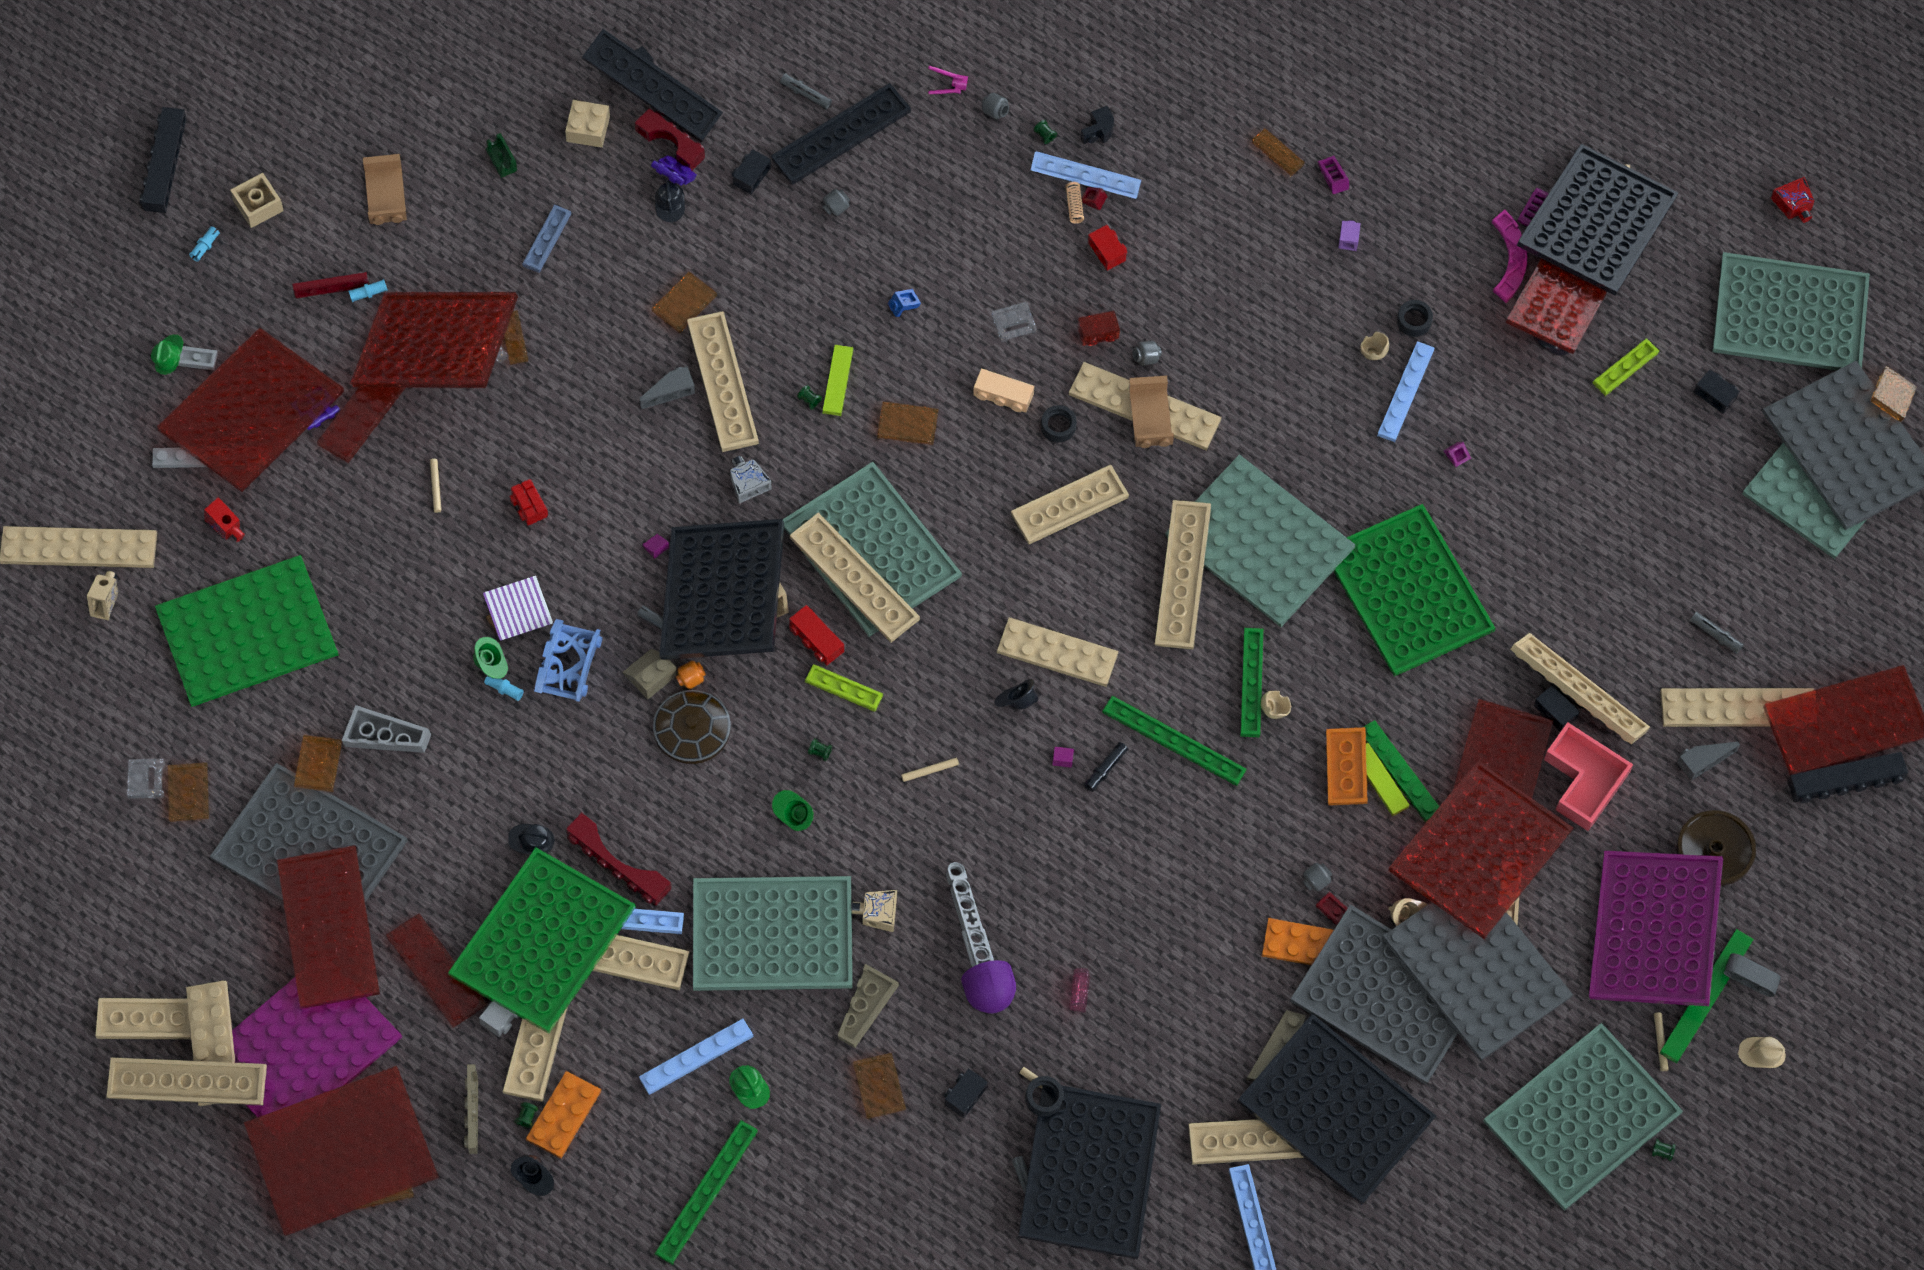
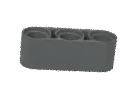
M1735 953L1730 954L1724 970V974L1729 978L1768 997L1775 996L1781 980L1777 973Z

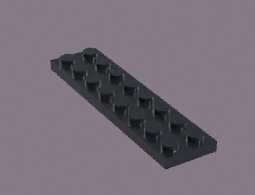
M605 29L601 30L582 56V59L700 142H703L723 114L721 110Z
M891 83L774 153L771 155V160L790 184L793 185L911 113V108Z

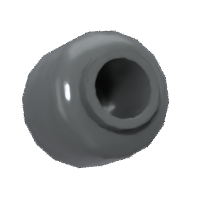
M990 93L982 100V110L984 114L998 120L1007 115L1009 111L1008 100L999 94Z
M833 189L823 198L825 205L822 207L829 215L832 213L835 216H839L849 208L850 199L842 189Z
M1149 340L1138 342L1133 348L1132 354L1135 362L1141 366L1156 364L1162 352L1160 346L1155 341Z
M1314 863L1304 871L1303 876L1305 880L1303 883L1310 891L1314 889L1319 892L1331 883L1330 876H1332V873L1323 863Z

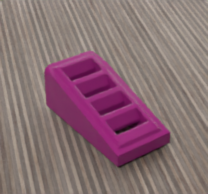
M1335 156L1317 162L1333 194L1350 188L1349 179ZM1334 164V166L1325 168L1328 165Z
M1536 188L1517 221L1528 227L1532 220L1525 217V215L1534 218L1536 214L1529 211V209L1537 212L1540 208L1532 203L1541 206L1549 193Z

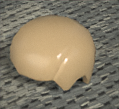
M1374 332L1371 337L1365 336L1360 345L1361 353L1368 360L1384 358L1389 350L1388 337L1380 332Z
M1268 691L1262 696L1261 709L1271 719L1283 718L1291 711L1290 699L1287 696H1281L1280 691Z

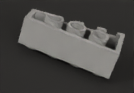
M355 705L342 742L345 747L425 753L431 733L428 728Z

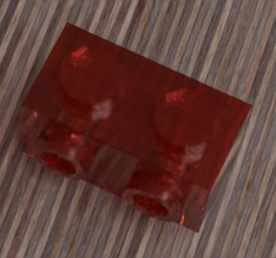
M1115 311L1078 318V330L1083 346H1093L1099 342H1112L1119 339L1120 328Z

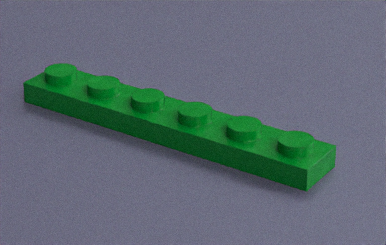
M1244 628L1240 733L1242 737L1260 738L1264 629Z
M1374 720L1364 726L1366 729V743L1370 744L1385 769L1425 823L1441 814L1442 809L1377 722Z

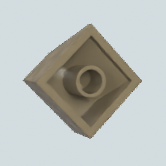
M650 649L622 672L647 699L677 676L675 665L669 659L661 660L660 652L654 649Z

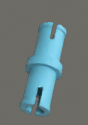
M209 227L205 235L199 238L198 244L189 254L191 258L195 256L193 258L194 261L199 262L206 250H210L211 244L220 234L218 230L214 232L216 228Z
M383 279L369 285L366 283L363 287L349 291L352 302L366 297L372 298V295L388 291Z
M487 676L484 682L486 685L497 689L500 694H506L517 701L522 698L524 690L510 684V681L506 679H493Z

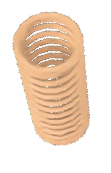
M1078 182L1066 184L1071 223H1081L1084 220L1080 184Z

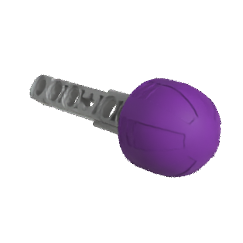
M953 862L947 868L946 878L948 884L951 885L950 891L972 966L961 978L963 989L968 1002L976 1010L989 1014L997 1013L1006 1009L1011 1004L1016 992L1015 978L1009 963L999 960L994 961L970 884L967 881L965 868L962 864ZM956 869L960 872V875L955 876L950 870ZM958 885L962 886L965 892H959L955 887ZM966 902L970 905V908L964 909L960 903ZM971 936L979 937L981 942H973ZM976 953H983L986 959H978Z

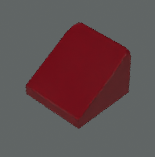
M1087 187L1081 202L1101 210L1107 195L1102 188Z

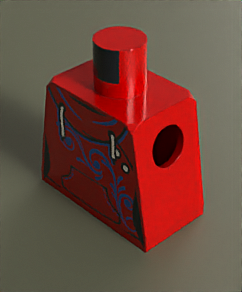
M1805 177L1774 189L1771 199L1788 219L1799 216L1801 221L1805 223L1812 218L1809 211L1812 210L1814 199Z
M219 497L204 509L205 522L225 540L231 536L236 542H239L245 536L239 529L240 520Z

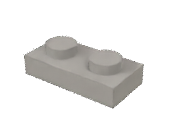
M183 346L178 366L214 370L218 352L216 350Z

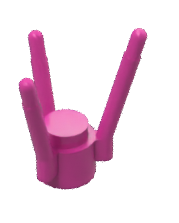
M928 66L930 70L952 77V86L955 87V89L928 91V94H960L961 90L966 91L968 76L957 75Z

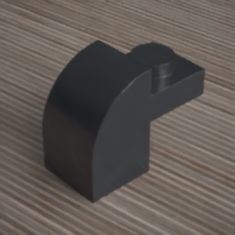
M1108 105L1091 112L1090 121L1092 126L1081 130L1080 139L1083 144L1088 142L1094 143L1098 138L1101 139L1102 143H1105L1111 138L1114 117Z

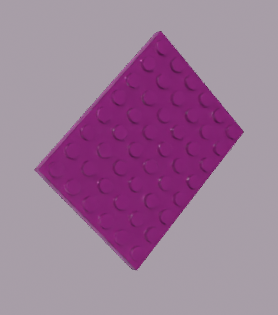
M1604 851L1589 993L1590 999L1709 1006L1723 866L1722 856Z
M324 953L232 1030L235 1063L267 1065L263 1105H246V1107L281 1142L402 1038L397 1029Z

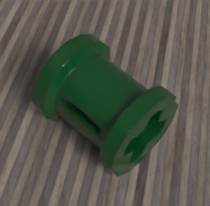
M1042 120L1034 127L1033 131L1043 138L1045 144H1049L1056 138L1057 132L1052 131L1047 125L1048 122L1046 120Z
M806 385L799 391L797 397L799 400L802 399L807 403L809 409L813 410L821 402L822 397L816 395Z
M814 738L810 744L808 754H814L823 758V761H827L833 746L818 742V739Z
M522 1102L520 1105L522 1108L518 1118L515 1119V1123L531 1128L533 1125L531 1122L535 1112L538 1111V1107L528 1102Z
M1656 1139L1651 1156L1664 1157L1671 1162L1676 1144L1669 1145Z

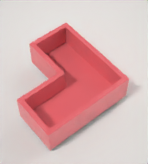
M1567 723L1547 750L1544 761L1574 779L1558 802L1556 811L1587 831L1590 830L1620 788L1633 766L1632 763L1570 723Z

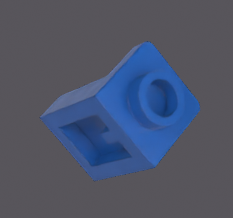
M913 289L895 292L888 302L895 317H900L904 310L918 308L921 304Z

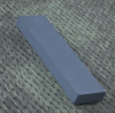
M557 205L553 206L522 263L523 267L540 273L571 216V211Z

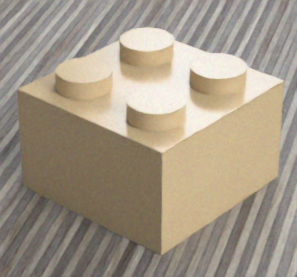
M573 100L565 130L566 141L602 148L610 118L609 106Z
M263 173L231 189L234 203L251 228L283 212L281 199Z

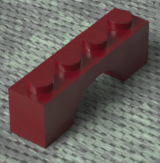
M649 108L635 122V131L646 140L652 141L662 138L672 141L678 148L676 153L677 162L689 167L691 171L704 160V147L700 143H695L691 140L687 133L679 131L672 122H667L663 119L659 112H654Z

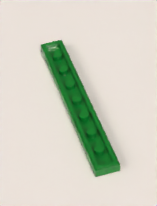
M1111 696L1102 711L1105 715L1235 786H1238L1247 771L1241 765L1114 696Z
M1736 929L1713 966L1709 1006H1688L1660 1051L1661 1055L1676 1064L1678 1063L1730 979L1724 974L1730 954L1735 953L1744 956L1753 942V938Z
M740 1120L655 1252L657 1257L673 1265L752 1142L758 1129Z

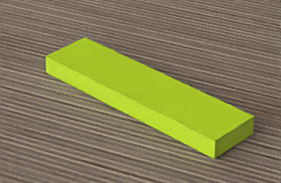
M1646 338L1597 377L1592 384L1606 396L1655 357L1659 350Z
M835 345L823 414L842 415L853 347Z
M814 664L805 679V682L874 712L883 697V693Z
M1366 743L1367 779L1390 814L1394 816L1409 808V803L1370 744Z

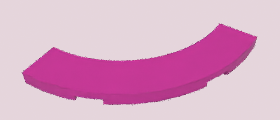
M1504 209L1491 223L1498 229L1506 243L1508 266L1505 275L1493 289V292L1507 303L1522 283L1527 266V251L1517 246L1522 236L1521 231L1513 217Z

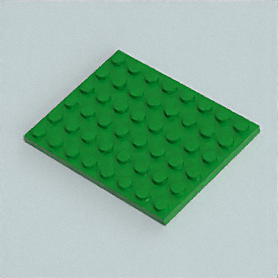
M1423 504L1346 537L1355 544V548L1336 567L1334 573L1394 677L1495 631L1494 624Z
M301 555L155 606L191 707L339 655Z
M535 848L448 974L450 977L549 1034L628 920L636 905L542 850Z

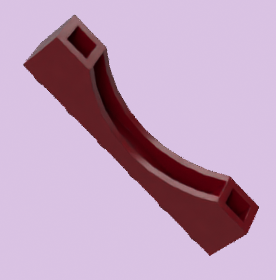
M582 812L567 827V839L573 845L578 844L587 856L595 857L597 863L602 868H609L616 879H623L627 883V887L633 892L638 891L642 894L641 897L648 904L652 902L657 906L672 889L671 882L657 871L636 869L617 860L602 843L596 823Z

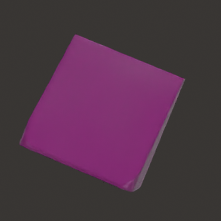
M1457 442L1443 450L1455 467L1471 459L1464 442Z
M656 534L642 546L655 559L669 548V542Z
M1055 747L1052 766L1072 768L1074 749Z

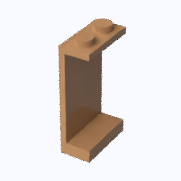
M400 154L363 158L370 224L381 225L384 222L399 223L402 220H407Z
M1167 376L1130 378L1129 380L1135 447L1148 448L1157 445L1166 447L1173 444L1174 433H1172Z

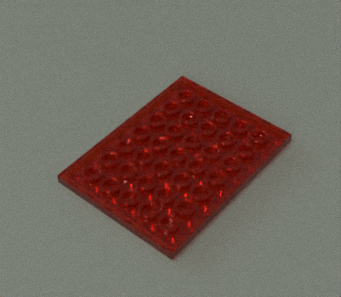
M384 292L351 384L353 387L486 388L518 295L516 292Z
M259 328L157 426V429L243 492L344 393V388Z
M1478 760L1392 863L1388 871L1485 939L1569 836L1573 827Z
M397 1066L244 1122L285 1236L439 1178Z

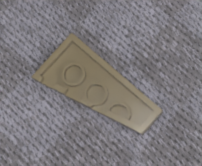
M865 964L862 977L857 984V990L850 1002V1008L838 1033V1039L856 1048L898 988V982Z
M1286 1010L1248 1075L1247 1080L1254 1081L1304 1024L1306 1015Z
M470 1064L467 1065V1078H465V1090H467L465 1109H468V1116H465V1128H468V1135L464 1137L465 1148H468L469 1154H478V1074L476 1065Z

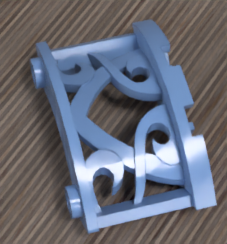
M556 619L550 631V640L546 642L542 657L546 659L543 660L542 667H539L534 692L549 693L580 702L581 698L587 694L588 685L585 684L596 649L601 647V630L597 629L594 632L564 625L563 620ZM563 643L565 646L559 647L558 644ZM573 646L579 655L580 661L563 672L562 662L553 655L554 653L566 652ZM552 665H558L560 670L558 674L557 668L555 670L551 669ZM583 668L582 673H581V676H580V675L578 674V672ZM567 679V684L570 688L571 683L576 681L578 683L576 692L563 690V681ZM559 682L560 689L551 686H546V684H554Z

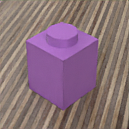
M1342 221L1339 249L1357 251L1361 223Z

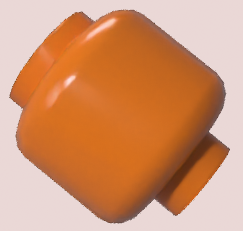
M691 660L678 667L679 675L676 676V679L680 686L685 685L686 688L692 689L704 682L706 673L699 662L696 663Z

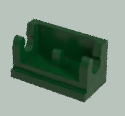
M499 133L496 135L494 142H491L490 139L486 141L487 148L485 150L500 178L516 172L517 164L502 134Z

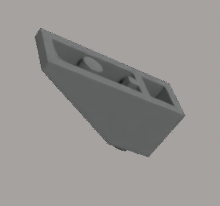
M688 366L684 368L678 367L670 371L639 398L641 409L695 394V386Z
M1738 742L1695 746L1690 750L1687 748L1679 754L1680 757L1677 764L1692 781L1737 752L1740 744Z

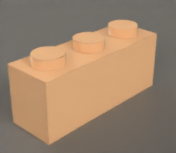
M981 368L974 386L973 395L980 400H989L998 406H1007L1016 412L1026 413L1034 395V386Z

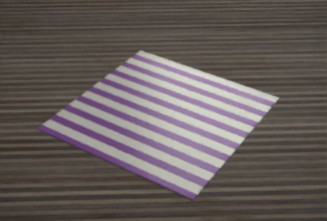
M536 576L483 593L500 641L553 624Z

